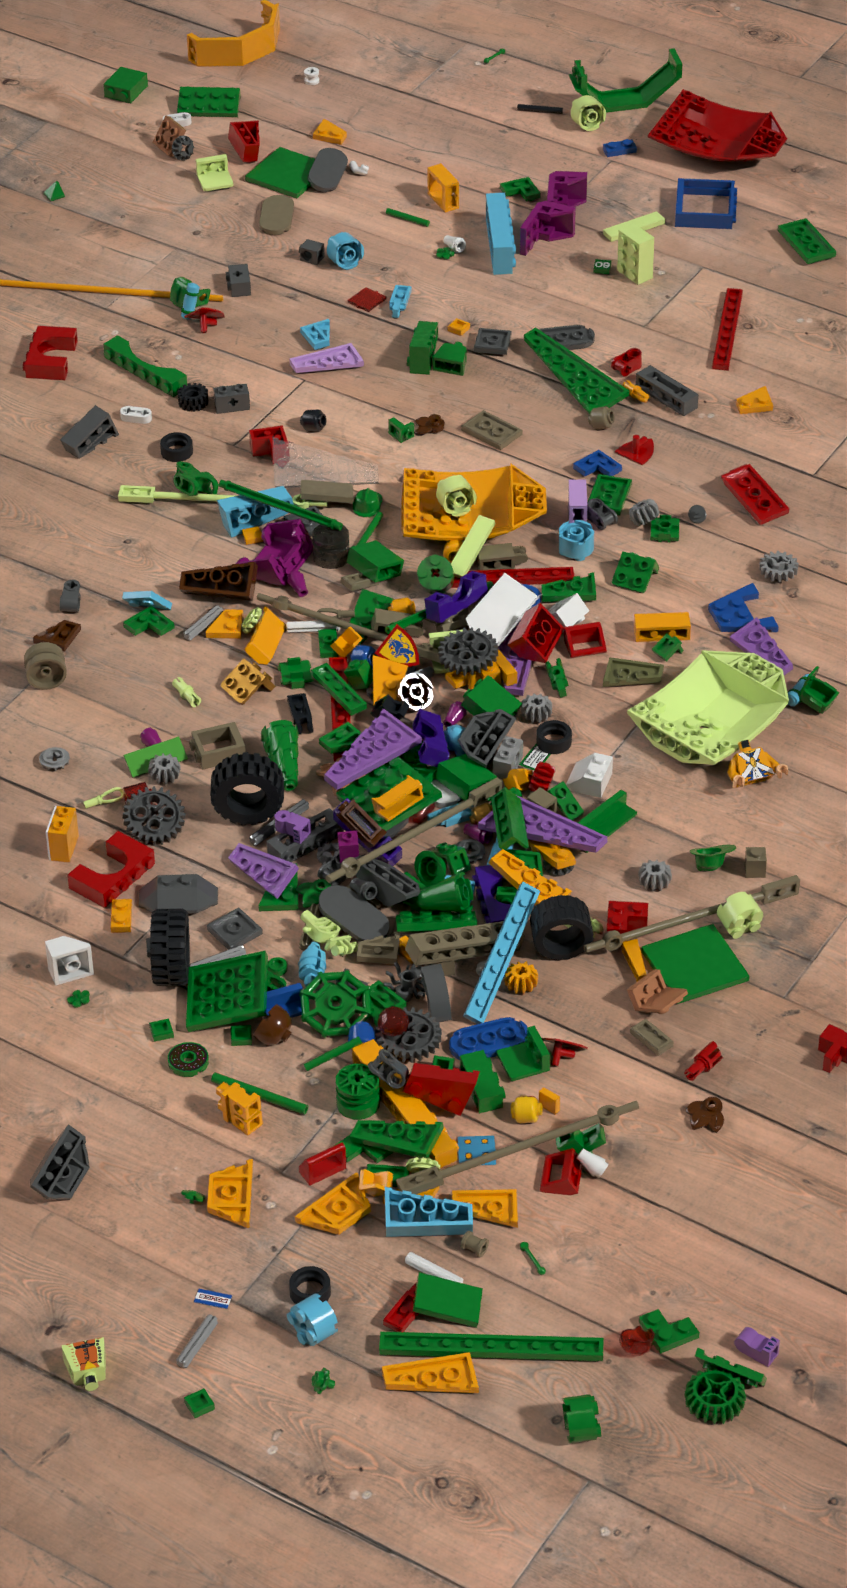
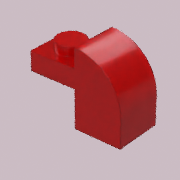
M831 1024L819 1036L818 1051L825 1053L822 1070L830 1073L834 1067L839 1066L841 1061L847 1063V1033Z

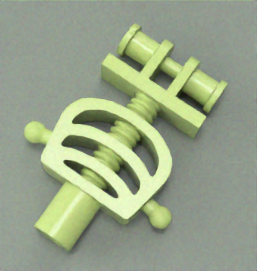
M305 910L301 914L300 919L306 923V926L303 927V932L307 933L316 942L326 943L324 949L326 951L331 950L333 956H343L357 952L358 943H350L352 938L350 935L337 937L341 928L327 917L317 918L309 910Z

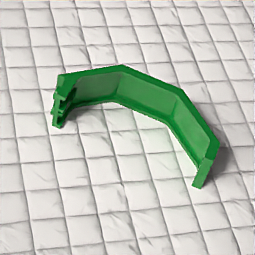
M675 48L669 49L667 63L641 85L608 91H599L587 83L588 76L585 74L584 67L581 66V60H574L572 74L568 75L575 91L582 96H593L604 106L606 113L647 108L682 78L683 64Z

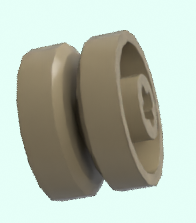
M41 642L31 646L26 651L24 666L26 678L30 685L34 688L47 690L58 687L64 682L67 669L64 653L59 646L49 642Z

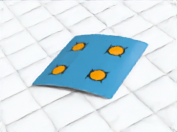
M494 1136L457 1137L459 1163L495 1151ZM496 1160L482 1165H496Z

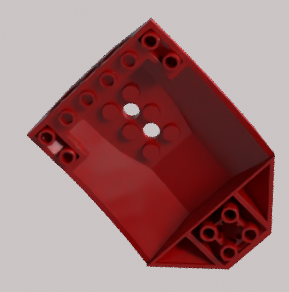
M684 89L647 136L683 153L717 161H752L775 157L787 141L786 135L771 111L769 113L751 112L723 106Z

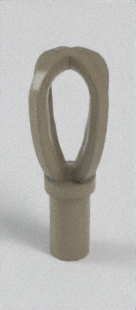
M321 608L317 611L319 613H335L337 615L333 617L337 619L355 617V610L341 611L333 608Z

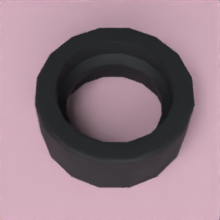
M173 432L163 436L160 441L161 455L164 459L171 462H181L189 459L193 454V441L191 437L181 432ZM175 445L184 446L183 448H179V449L169 448V447L175 446Z
M559 720L546 721L537 728L536 744L541 751L548 754L564 753L571 747L572 730L565 722ZM550 734H558L563 736L564 738L560 740H549L546 739L545 736Z
M305 1266L296 1270L291 1275L289 1290L293 1303L297 1304L313 1295L302 1293L297 1289L301 1283L307 1281H315L323 1285V1288L316 1292V1294L321 1296L318 1299L322 1302L329 1300L331 1296L330 1277L323 1269L315 1266Z

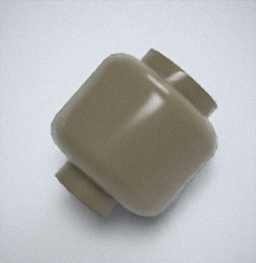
M606 406L593 408L588 416L589 424L596 430L610 428L615 420L614 412Z

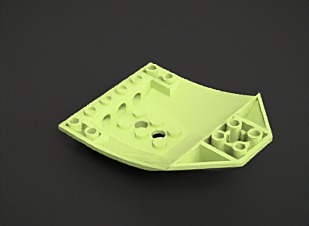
M702 650L701 654L674 680L651 697L627 710V714L653 746L682 763L715 765L738 751L739 742L749 740L750 742L768 727L786 707L789 698L783 669L763 659L761 656L755 653Z

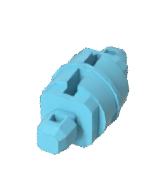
M315 941L302 952L298 962L299 978L304 981L305 987L317 976L318 972L325 973L326 970L325 951L321 950L319 943Z

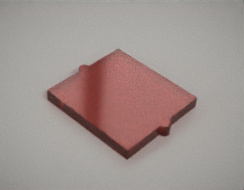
M365 287L351 297L348 303L370 312L385 301L387 296Z

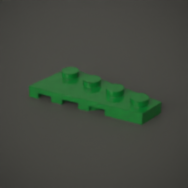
M362 589L354 609L355 617H351L349 623L372 630L371 621L375 608L388 610L394 599ZM359 634L363 639L357 645H362L368 636Z

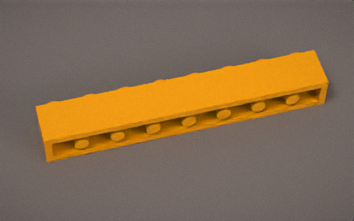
M372 1039L352 1048L353 1064L368 1065L369 1062L376 1059L379 1055L378 1052L383 1047L379 1046ZM394 1073L395 1077L402 1078L400 1074ZM379 1077L380 1099L397 1121H404L405 1124H416V1121H425L426 1124L438 1122L436 1115L428 1110L425 1101L403 1092L405 1083L401 1088L396 1089L390 1087ZM445 1127L428 1157L436 1160L440 1164V1168L457 1161V1151H459L457 1142L449 1137Z

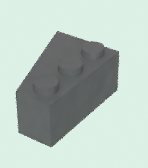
M95 405L60 440L66 451L80 459L95 450V446L100 443H107V439L112 436L117 437L119 433L109 413Z

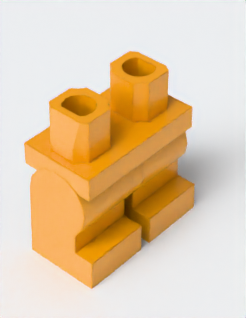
M223 1082L216 1088V1094L221 1097L217 1105L218 1109L223 1112V1120L226 1122L231 1120V1123L247 1136L263 1124L259 1095L256 1093L248 1095L245 1089L241 1088L236 1082L231 1086Z

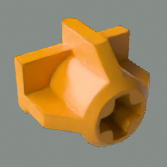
M527 768L512 769L509 771L508 777L503 779L504 785L508 790L514 787L520 791H526L533 772Z

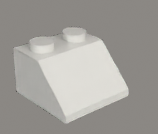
M578 593L555 603L548 611L563 627H568L582 622L585 619L584 615L589 612V609Z
M593 753L576 762L566 786L572 792L601 798L612 775L613 757Z
M66 936L45 941L48 970L55 986L94 975L91 945L89 943Z

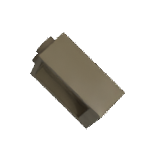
M235 722L191 732L190 748L191 751H195L196 763H200L202 770L216 767L218 763H222L223 759L226 757L231 758L233 754L238 753L240 755L246 752L245 744ZM228 739L232 746L204 751L202 746Z

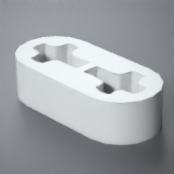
M189 113L167 115L182 127L191 125V114Z
M125 406L120 409V417L124 422L147 424L152 421V412L148 408Z

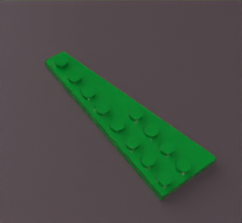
M536 327L524 334V341L589 414L593 408L605 406L610 408L629 396L628 389Z

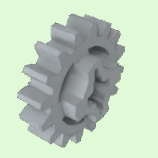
M779 551L776 554L770 552V555L764 554V558L760 559L759 570H761V575H765L766 579L770 577L771 581L778 580V582H781V579L788 581V577L793 579L794 575H797L799 563L797 558H793L792 554L786 555V552L780 553Z

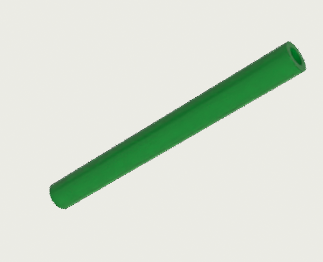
M216 1072L212 1075L211 1082L220 1085L225 1082L231 1086L236 1082L241 1088L245 1089L248 1095L256 1093L260 1096L261 1100L303 1115L308 1111L309 1106L307 1104Z

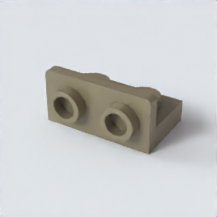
M468 608L462 609L444 622H435L437 632H445L467 626Z

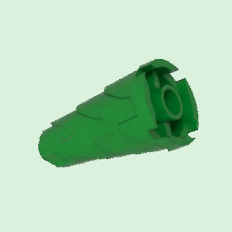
M277 720L270 722V727L267 729L266 725L261 730V741L268 758H270V762L274 761L283 773L284 790L292 791L298 785L299 732L296 724L294 727L291 721Z

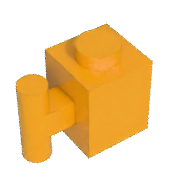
M492 661L493 666L487 665V670L480 669V674L478 672L475 674L474 671V674L471 675L468 672V689L472 690L479 679L483 680L488 675L501 685V671L497 663Z

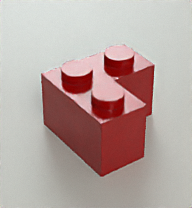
M283 425L249 430L250 449L253 457L270 454L273 464L290 462L289 444Z
M609 901L607 932L616 930L622 934L646 927L648 925L649 903Z

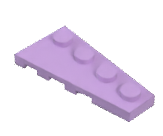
M352 343L290 358V365L295 373L362 367L364 366V361Z

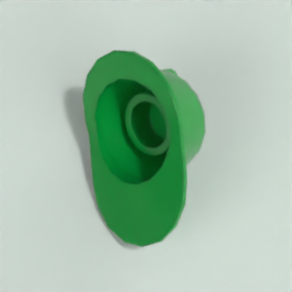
M370 488L360 490L353 502L354 513L360 517L376 515L382 504L381 494L370 490Z
M727 844L708 848L691 849L690 853L695 855L697 870L713 871L721 867L725 854L734 851L736 846Z
M429 850L422 851L416 856L414 869L422 884L429 887L445 879L446 864L441 857L436 856Z

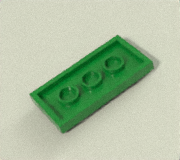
M807 218L778 225V232L807 264L836 257V250Z
M423 910L419 914H412L410 911H402L400 914H396L397 932L446 930L477 925L475 911H440V913H432V911Z

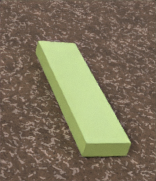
M656 211L603 229V235L613 242L618 240V230L634 223L645 231L665 224V218Z
M481 515L477 517L451 563L454 577L461 578L468 573L495 526V520Z

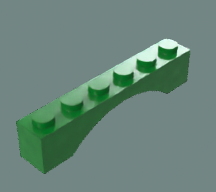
M118 335L103 344L104 357L172 397L178 395L179 388H183L184 384L188 386L186 374L176 368L158 367L142 361L132 352L129 341Z

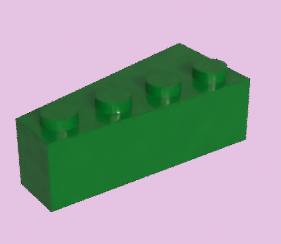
M418 321L417 327L414 328V335L409 345V356L407 357V366L410 367L411 374L430 375L433 355L438 340V322Z

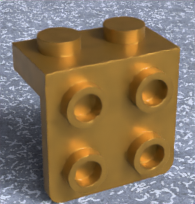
M245 658L221 683V687L241 705L245 704L262 684L270 691L276 686L271 682L273 678L265 671L261 673L262 668L255 662L251 664Z

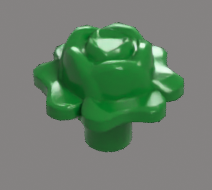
M325 1367L321 1371H315L311 1379V1385L318 1394H321L326 1388L333 1389L335 1386V1381L330 1379V1371Z

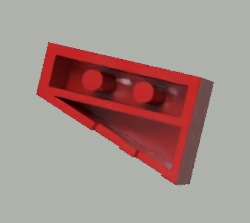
M259 120L230 122L228 139L241 160L246 163L258 161L260 146Z
M414 1063L403 1092L461 1116L477 1083L480 1071L465 1072L460 1071L459 1068L450 1070L442 1069L436 1065Z

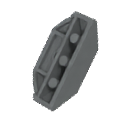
M501 709L495 710V712L474 715L458 739V742L468 758L483 767H487L517 718Z
M373 859L360 866L356 874L358 879L370 881L376 885L377 895L375 898L387 907L418 896L420 893L417 882L392 865L378 859Z
M198 874L157 875L139 890V907L146 908L151 912L155 909L183 908L188 913H199L212 905L218 904V887Z
M68 1124L46 1152L30 1179V1187L46 1199L70 1200L90 1168L85 1145L86 1137Z

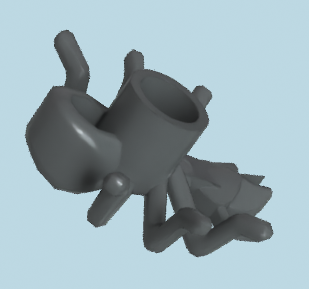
M395 962L394 966L400 978L398 981L395 980L391 972L386 971V975L390 977L392 984L383 983V985L396 992L406 1002L412 1000L413 993L416 999L425 996L424 988L419 985L422 984V980H419L421 978V965L415 967V964H413L410 970V965H407L406 970L401 973L400 966Z

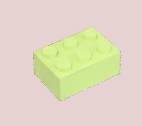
M634 223L619 229L617 271L637 285L652 279L654 237Z

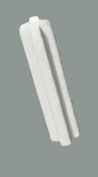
M323 621L287 622L286 624L288 633L318 632L321 629L340 630V627Z
M409 1252L405 1257L406 1264L425 1274L463 1283V1278L413 1252Z

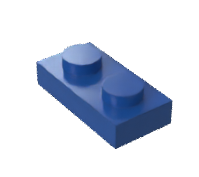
M625 139L623 141L603 144V151L607 157L637 153V147L632 139Z

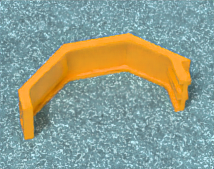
M267 0L260 1V4L263 5L261 17L264 18V23L262 27L240 37L200 38L193 33L187 34L188 61L198 67L244 66L274 52L280 31L279 3L274 5Z

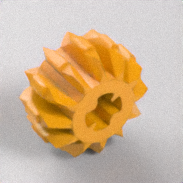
M519 961L517 964L511 963L505 972L504 983L508 990H514L515 994L518 992L525 994L526 991L532 992V989L538 984V972L534 968V964L528 965L527 961L525 963H520Z

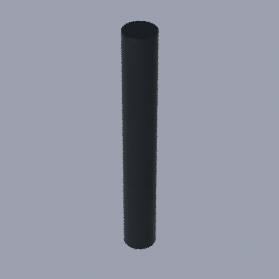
M517 105V110L563 114V108Z

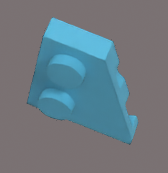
M329 319L300 327V333L314 350L330 345Z

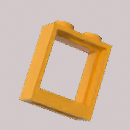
M441 163L427 167L428 195L445 213L459 209V181Z

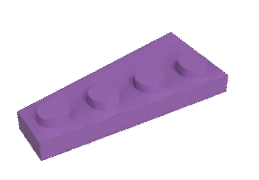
M757 617L730 636V641L742 651L761 656L763 659L783 669L784 675L793 670L791 661L782 649L778 648L776 641L769 636L768 631L760 624V620Z
M238 843L228 857L231 863L276 899L279 898L299 870L298 866L292 862Z

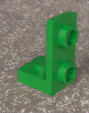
M564 781L547 791L557 798V805L566 818L573 821L584 814V810Z
M441 843L436 846V849L431 851L436 856L446 858L452 876L471 870L464 847Z

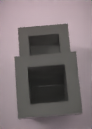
M441 964L421 967L422 985L427 996L430 1018L436 1017V1022L452 1020L449 994Z

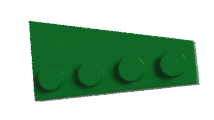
M358 1120L349 1137L351 1142L428 1159L444 1125L443 1122L426 1124L425 1121H416V1124H405L404 1121L385 1123V1121Z

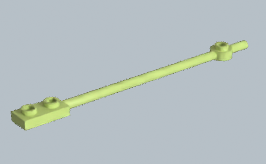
M121 485L118 500L122 502L153 503L154 498L217 502V500L237 495L198 494L197 496H189L185 493L156 492L155 487ZM301 494L295 495L292 498L295 506L304 509L309 508V506L327 507L328 503L325 501L301 500Z

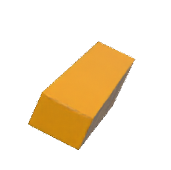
M498 650L496 663L501 671L502 680L506 686L517 684L516 669Z
M638 939L622 943V952L638 982L646 976Z

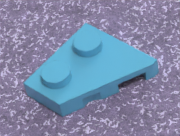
M153 591L123 592L122 599L133 607L152 606L165 610H171L172 608L170 601Z

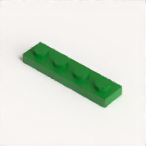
M328 663L311 669V675L351 716L367 709V703Z

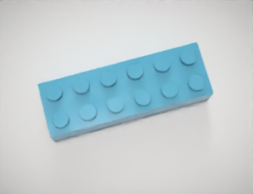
M487 193L486 225L493 275L513 274V267H516L514 258L516 246L514 244L509 199H506L505 193Z

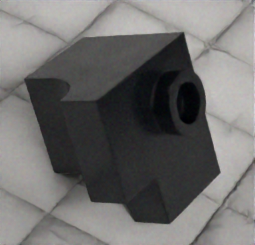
M388 694L375 702L370 714L374 718H378L380 712L385 709L398 720H401L405 717L410 705L405 700L396 701Z

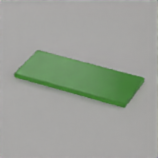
M179 737L123 755L132 778L148 773L150 759H154L155 755L161 756L164 753L167 756L171 753L172 757H177L178 762L188 759Z

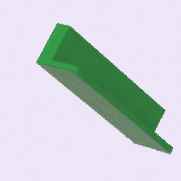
M504 787L491 798L498 846L500 849L506 850L517 842L527 849L529 844L521 799Z
M619 790L577 823L609 837L635 817L637 811L626 805L627 793Z

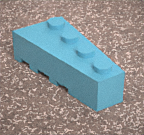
M284 486L257 491L293 504L292 497ZM241 495L217 500L223 526L231 538L242 534V529L258 527L288 514V512Z
M385 1187L386 1237L464 1235L467 1231L473 1232L472 1204L449 1199L441 1200L430 1195L421 1196L412 1194L410 1191L403 1190L401 1192Z

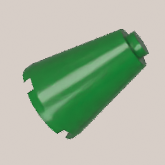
M461 872L420 890V893L416 896L418 907H421L422 910L470 912L473 908V905L470 906V900H473V890L469 878L465 879L463 876L466 874Z

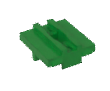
M672 515L656 517L655 520L651 521L650 540H659L658 542L664 540L667 543L679 541L680 519L671 518Z

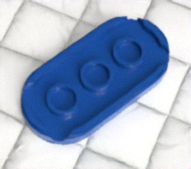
M505 1017L461 1028L450 1037L449 1050L458 1060H460V1055L484 1050L486 1057H496L497 1050L525 1042L527 1025L522 1021H515V1018Z

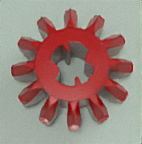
M540 761L530 780L529 790L534 792L538 788H542L548 791L556 771L555 767Z

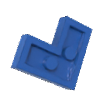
M597 450L573 463V469L584 477L596 470H599L604 475L614 476L622 471V465L602 451Z

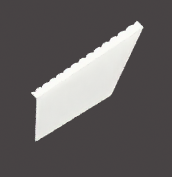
M504 573L466 617L469 628L473 627V631L480 628L481 633L486 630L487 635L492 634V637L496 638V643L499 646L517 623H519L524 613L535 604L541 595L537 596Z

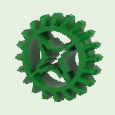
M717 1367L713 1371L706 1368L704 1373L698 1370L697 1375H692L690 1381L687 1382L684 1393L686 1407L689 1408L690 1414H696L697 1419L704 1418L705 1423L711 1420L714 1425L717 1421H721L724 1424L726 1419L732 1421L734 1416H739L746 1401L744 1384H741L740 1377L735 1378L733 1372L727 1374L725 1369L718 1371ZM703 1390V1395L699 1396L698 1394ZM731 1395L732 1398L729 1401H727L728 1396Z

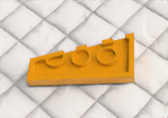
M504 849L494 855L488 862L517 890L522 882L540 890L535 906L549 897L566 896L572 892L568 888L564 890L557 885L558 882L551 878L548 880L541 876L540 871L537 869L528 868L524 865L525 862Z

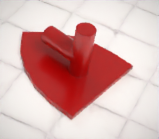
M201 307L185 315L184 318L200 319L201 333H206L207 325L216 326L217 318H225V315L219 310Z
M633 435V441L625 443L615 450V453L640 465H644L653 455L654 443L652 438L647 439L646 436L640 438L639 435Z
M542 1038L545 1042L554 1043L550 1064L554 1066H559L560 1056L571 1059L575 1057V1051L562 1048V1045L588 1049L586 1046L561 1039Z

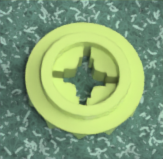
M257 607L249 612L242 623V632L246 634L254 628L262 615V609Z
M415 1157L414 1159H409L406 1163V1169L412 1174L436 1166L440 1171V1164L431 1158Z

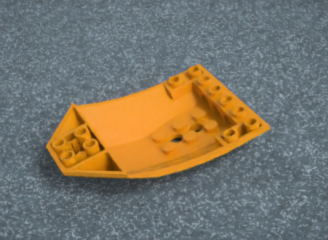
M510 463V466L471 472H437L414 468H404L401 499V530L403 537L464 541L477 517L481 515L495 520L496 524L488 538H494L512 532L547 512L546 488L512 463ZM462 475L475 491L477 499L475 505L471 506V510L467 514L458 516V520H451L450 517L455 516L447 513L437 500V484L440 480L450 476Z

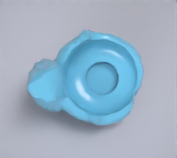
M457 724L451 725L444 730L447 748L450 751H454L456 757L466 754L458 742L466 728Z

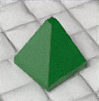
M58 181L54 182L44 191V194L50 201L65 197Z

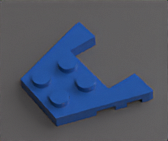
M751 583L708 605V610L721 632H736L754 620L744 601L758 599L759 592L754 583ZM773 616L759 619L760 624L766 630L778 632L779 626Z

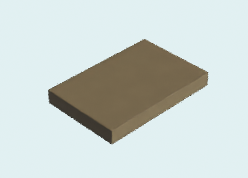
M484 410L461 426V431L500 451L519 438L523 432L522 429Z
M301 480V500L353 503V484Z

